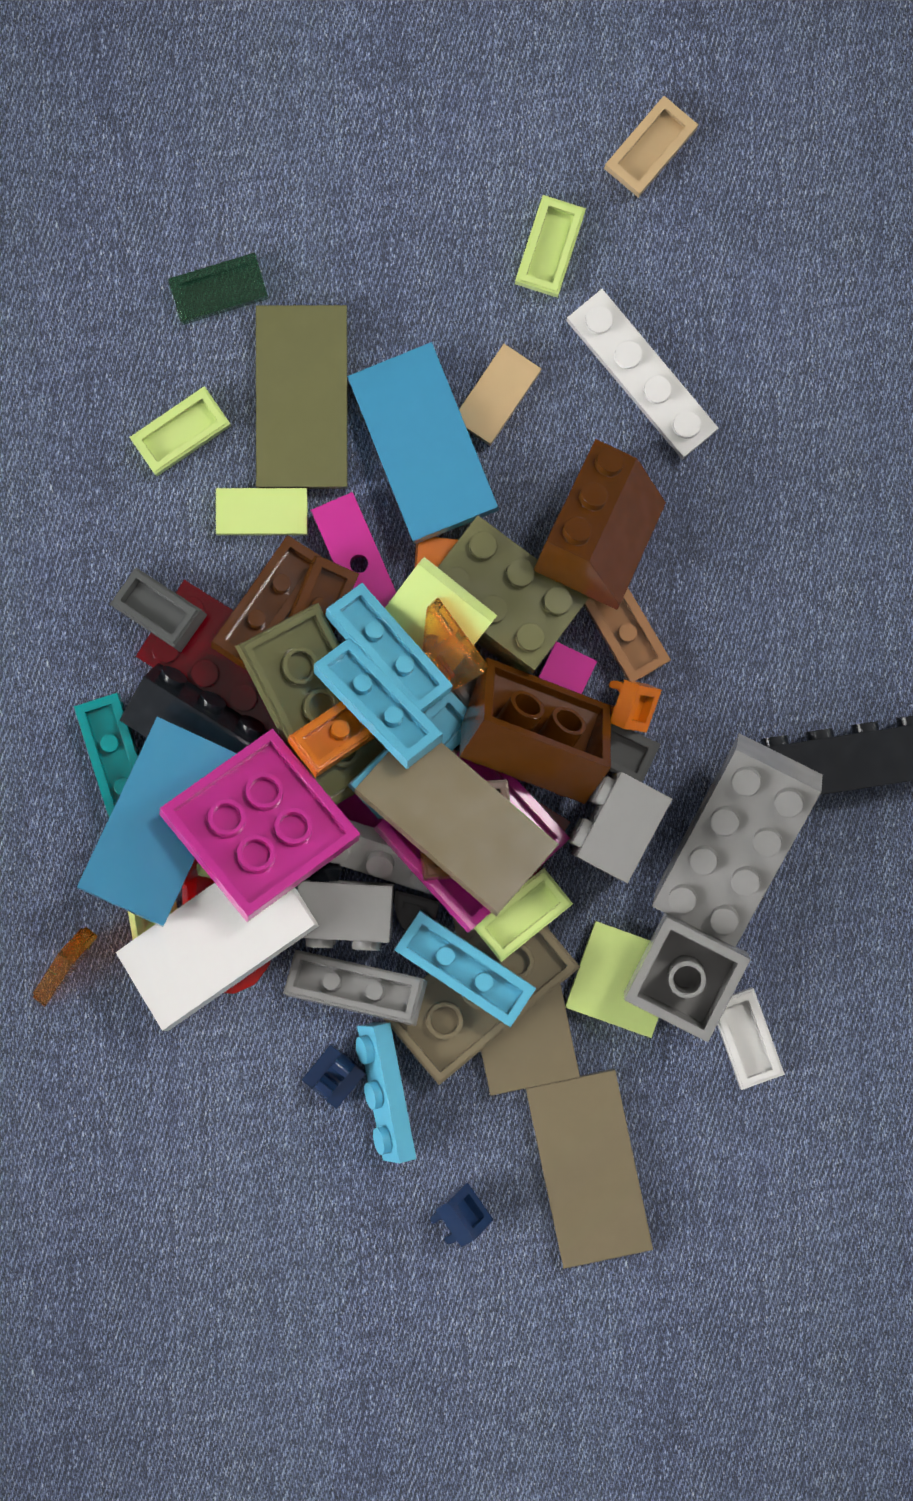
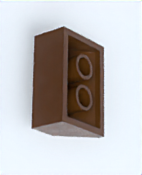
M595 439L533 570L618 610L666 504L636 457Z
M487 657L482 665L461 724L459 757L512 776L517 780L549 790L559 796L585 804L611 769V705Z

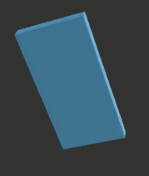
M432 342L347 376L414 545L474 521L477 515L482 518L499 511Z
M157 717L77 888L163 927L195 858L159 815L160 807L237 753Z

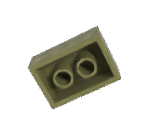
M477 515L438 568L497 615L477 643L506 665L532 675L589 598L574 589L533 571L538 560Z

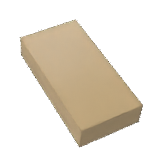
M663 96L608 160L604 169L639 198L694 134L698 124L668 98Z
M503 344L459 409L467 431L491 446L542 369L506 344Z

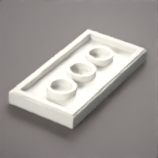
M213 883L169 914L163 927L155 924L118 950L116 954L161 1030L169 1031L319 927L296 888H293L257 916L246 922L220 888Z

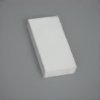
M751 987L734 993L717 1026L739 1087L743 1090L785 1074L754 988Z

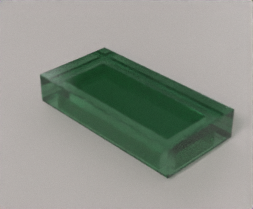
M255 252L168 279L182 325L269 299Z

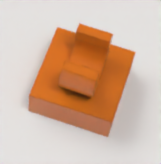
M625 679L624 682L610 681L609 687L619 691L616 705H611V724L623 729L647 733L662 690L646 683Z

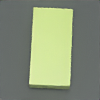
M545 195L542 196L515 280L516 285L558 298L586 208Z
M204 386L129 438L153 473L159 476L231 427V424Z
M216 488V535H308V489Z
M542 868L520 888L497 916L493 913L488 914L474 929L502 962L567 910L573 903L546 869Z

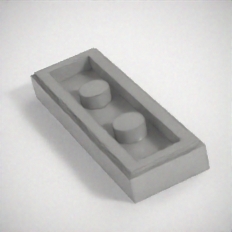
M295 949L283 994L292 998L416 1026L427 981L423 978Z

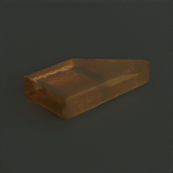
M439 598L434 599L427 606L422 651L453 685L452 692L483 674L489 666Z
M87 927L81 928L57 954L34 990L33 998L45 1007L82 962L98 936Z

